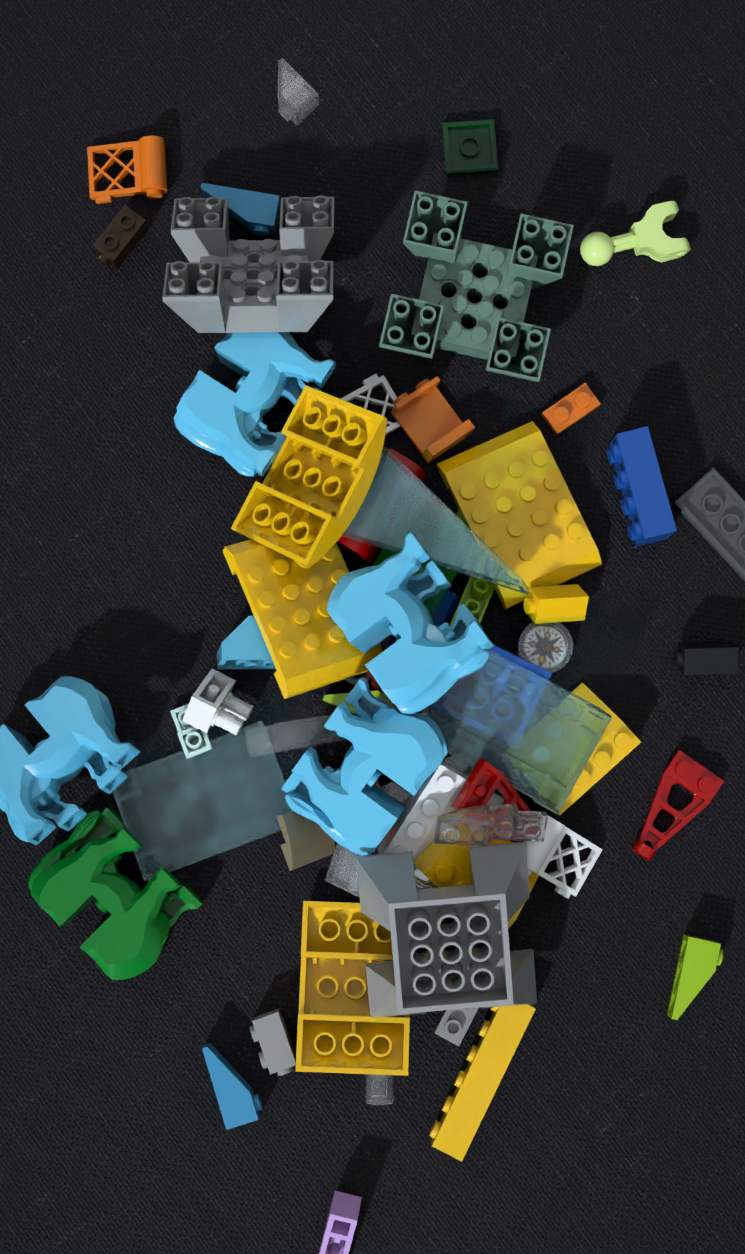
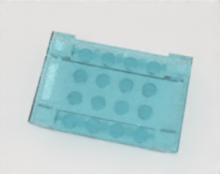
M488 649L490 656L481 669L459 679L436 702L423 709L421 714L429 716L436 722L446 741L448 753L474 767L479 759L486 760L506 776L514 789L533 798V802L558 815L610 722L611 715L577 695Z
M263 720L241 728L237 736L229 733L210 740L213 749L192 758L186 759L184 751H180L143 766L124 771L128 777L113 791L125 827L144 845L140 850L134 851L144 881L155 877L157 871L163 866L171 872L281 831L277 816L293 810L285 799L287 793L281 789L286 782Z

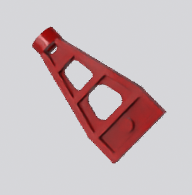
M677 750L662 772L639 838L632 847V850L644 859L651 861L656 851L712 801L724 781L682 751ZM676 783L693 794L692 802L682 810H675L667 801L670 789ZM661 809H664L675 818L674 822L665 832H660L653 826V822ZM644 841H649L652 847L646 845Z
M483 759L478 760L452 804L454 809L469 820L524 840L537 820L506 776ZM495 789H497L505 801L497 815L486 813L484 808ZM515 807L522 816L517 825L512 827L506 823V820Z

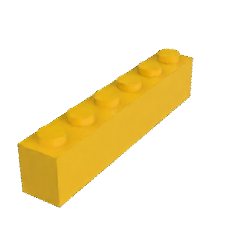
M532 1004L490 1008L494 1012L490 1020L487 1021L485 1019L479 1029L478 1035L481 1038L477 1046H471L466 1057L469 1063L465 1071L460 1070L456 1076L453 1085L457 1088L453 1096L448 1095L443 1103L441 1111L444 1114L441 1121L436 1120L430 1130L429 1136L432 1137V1147L461 1162L463 1161L536 1010Z

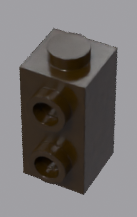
M124 205L92 245L97 254L95 258L106 267L112 265L118 269L149 230L146 220Z

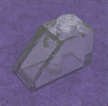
M281 58L278 61V111L285 120L289 121L291 119L298 125L319 106V95Z

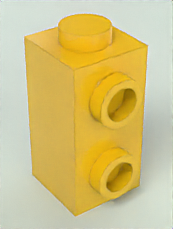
M578 584L528 587L527 598L524 599L523 606L525 613L535 624L584 621L589 596Z

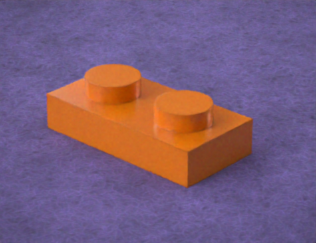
M584 383L543 411L541 415L557 436L598 408L601 403L588 385Z

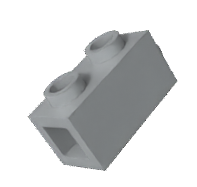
M479 1007L443 1010L433 1029L434 1033L459 1046Z
M280 1008L254 1017L252 1020L253 1025L249 1026L253 1041H259L262 1052L258 1054L263 1069L268 1068L270 1074L277 1072L278 1076L292 1072L294 1070L293 1066L296 1065V1054Z

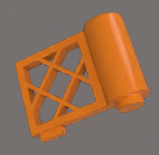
M144 136L138 141L87 147L90 198L95 200L96 204L111 203L112 198L140 194L147 195L149 199H160L163 194L167 193L165 141L162 137ZM133 150V158L127 165L118 159L124 151ZM106 153L110 156V159L102 168H99L95 164V154ZM116 161L124 169L114 180L106 172ZM130 173L135 177V187L123 188L119 183ZM103 175L112 182L105 191H97L96 184Z

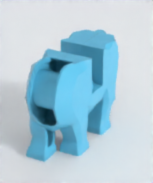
M289 332L226 333L223 339L215 346V350L221 363L242 376L235 388L237 392H233L199 370L177 406V412L174 416L175 427L181 435L196 446L222 456L239 474L253 477L258 473L263 477L286 439V436L281 434V432L268 431L267 425L263 423V417L275 406L280 397L287 398L295 406L305 387V383L302 380L307 383L314 382L322 388L335 370L336 364L331 359L317 361L311 358L298 346Z
M411 532L405 536L404 547L396 555L387 558L379 565L348 572L339 579L327 605L329 615L342 629L349 643L364 654L389 635L393 634L398 641L365 666L374 676L383 692L403 714H413L425 709L443 696L459 679L481 669L490 656L488 649L494 646L483 631V627L464 603L458 607L456 619L451 626L447 622L440 626L434 625L429 610L423 603L426 599L437 595L440 590L448 589L452 585L433 560L427 563L423 573L412 576L420 569L421 563L426 562L430 557Z
M71 676L60 677L41 696L25 704L31 714L50 735L48 739L40 741L35 749L25 736L5 724L0 727V809L7 814L14 834L20 840L34 845H38L57 828L53 822L44 817L53 819L60 828L69 831L87 815L81 807L60 801L61 798L58 792L62 784L74 779L85 767L89 770L91 778L97 781L99 788L110 794L128 777L121 769L140 753V750L129 742L121 743L115 733L113 711L108 697L95 689L92 684Z
M362 677L344 700L352 705L354 711L361 717L352 715L348 705L342 702L323 726L328 730L336 731L338 736L346 738L353 744L347 751L341 767L334 770L330 766H326L323 769L319 763L317 751L310 747L291 771L293 773L281 788L287 793L285 799L294 812L315 821L335 842L352 853L361 856L371 855L405 809L403 805L374 785L381 774H385L415 796L426 779L441 765L448 753L444 736L433 719L418 712L413 714L401 713L397 707H392L387 702L373 696L369 690L368 680Z

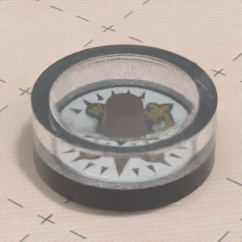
M532 622L522 631L517 643L519 657L552 673L563 668L570 660L573 652L572 637L567 628L559 622L540 624Z

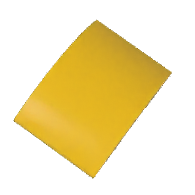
M305 385L281 431V434L286 436L281 449L263 483L255 481L231 529L310 568L340 539L360 509L370 489L381 458L387 418Z
M303 901L295 1072L408 1076L410 1015L372 1018L369 1010L365 963L393 961L391 932L363 914L360 909V903Z

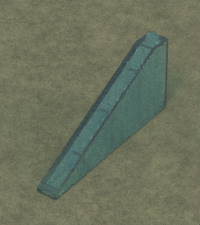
M383 445L381 458L370 489L356 516L342 536L399 553L404 547L405 536L411 532L430 557L426 563L433 560L439 567L528 594L529 588L526 583Z

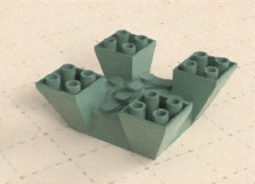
M414 191L403 244L426 266L419 300L391 294L379 347L431 359L436 349L487 360L486 371L539 382L551 329L523 323L529 295L532 289L562 279L574 225L520 214L512 250L461 239L468 202ZM475 271H482L486 276L478 278L473 273ZM450 290L455 295L447 298L442 295V292ZM477 296L480 302L471 303L467 298ZM497 301L503 302L506 308L498 309L493 303ZM471 321L475 327L467 329L461 323Z

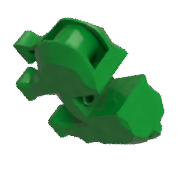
M107 807L102 813L98 810L88 813L76 826L69 839L57 845L40 860L29 876L28 888L31 890V896L37 904L53 918L59 927L70 923L96 898L94 901L95 905L105 914L109 911L112 915L80 948L95 960L112 980H125L151 968L159 958L170 928L176 923L182 912L188 909H198L204 901L187 884L178 892L171 893L167 897L168 892L179 889L182 884L164 866L157 871L155 877L148 881L143 890L133 880L120 874L117 863L121 860L122 854L138 851L144 845L126 828L128 824L111 807Z

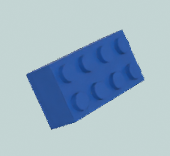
M646 426L618 433L610 442L606 452L609 463L614 464L616 474L613 475L616 489H621L623 499L620 500L623 514L628 515L630 525L627 526L630 540H635L636 547L668 539L677 529L649 428Z

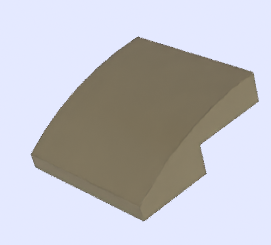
M294 811L277 816L286 842L280 846L290 871L335 853V841L315 821Z

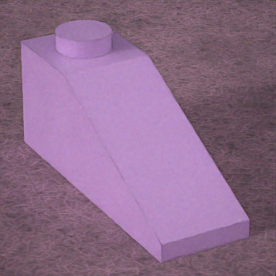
M334 1191L319 1254H349L362 1197Z

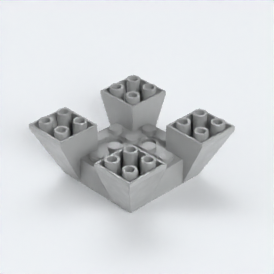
M183 197L181 199H174L171 235L189 262L177 261L166 263L162 295L163 302L198 333L308 332L333 300L334 262L320 259L334 234V197H281L280 240L238 239L236 241H230L228 198Z
M526 842L469 846L472 885L416 889L412 851L356 856L361 912L389 930L392 941L393 961L365 963L369 1010L372 1018L477 1007L493 1008L537 1004L533 949L510 951L508 921L530 898ZM447 917L455 919L453 922L449 924L441 922L444 918ZM476 943H485L482 948L473 947ZM448 945L456 946L452 951L444 950ZM421 947L428 949L424 953L415 952L416 949ZM449 973H457V974H458V975H457L456 977H454V978H449V977H447V975H448Z

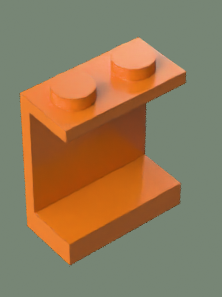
M438 376L431 381L428 378L421 381L415 386L416 391L410 395L407 392L400 395L394 400L395 405L391 411L393 417L427 463H430L464 440L475 429L469 419L462 423L437 388L440 382Z

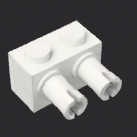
M211 669L192 695L182 721L206 733L211 726L214 727L216 725L237 736L254 706L233 696L232 689L236 680Z

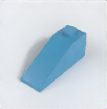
M201 183L200 188L203 197L228 198L229 216L248 230L253 231V233L259 236L276 235L281 208L280 195Z
M211 1043L205 1044L202 1050L226 1130L258 1120L260 1117L259 1111L263 1110L259 1094L254 1095L252 1087Z

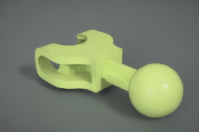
M668 201L652 205L641 221L633 223L628 231L629 233L609 237L603 232L588 234L581 242L580 253L583 260L589 265L601 266L612 258L613 253L634 248L636 256L644 254L658 262L680 258L687 254L691 248L686 238H671L662 229V224L673 220L679 212L677 203L675 201Z

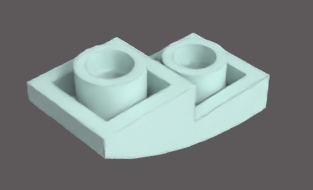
M189 704L170 711L186 759L213 749L208 733L182 721Z

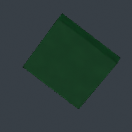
M494 119L442 123L446 176L498 173Z

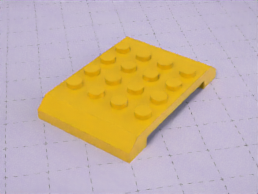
M533 421L437 463L436 467L447 490H450L471 535L476 539L475 544L494 581L493 586L505 610L523 602L527 598L528 587L557 586L602 565L599 550L540 429Z
M252 539L225 546L222 550L232 575L237 574L274 662L277 670L274 676L284 699L368 671L365 665L383 652L380 643L365 654L353 646L327 611L328 600L339 579L349 572L337 543L310 568Z

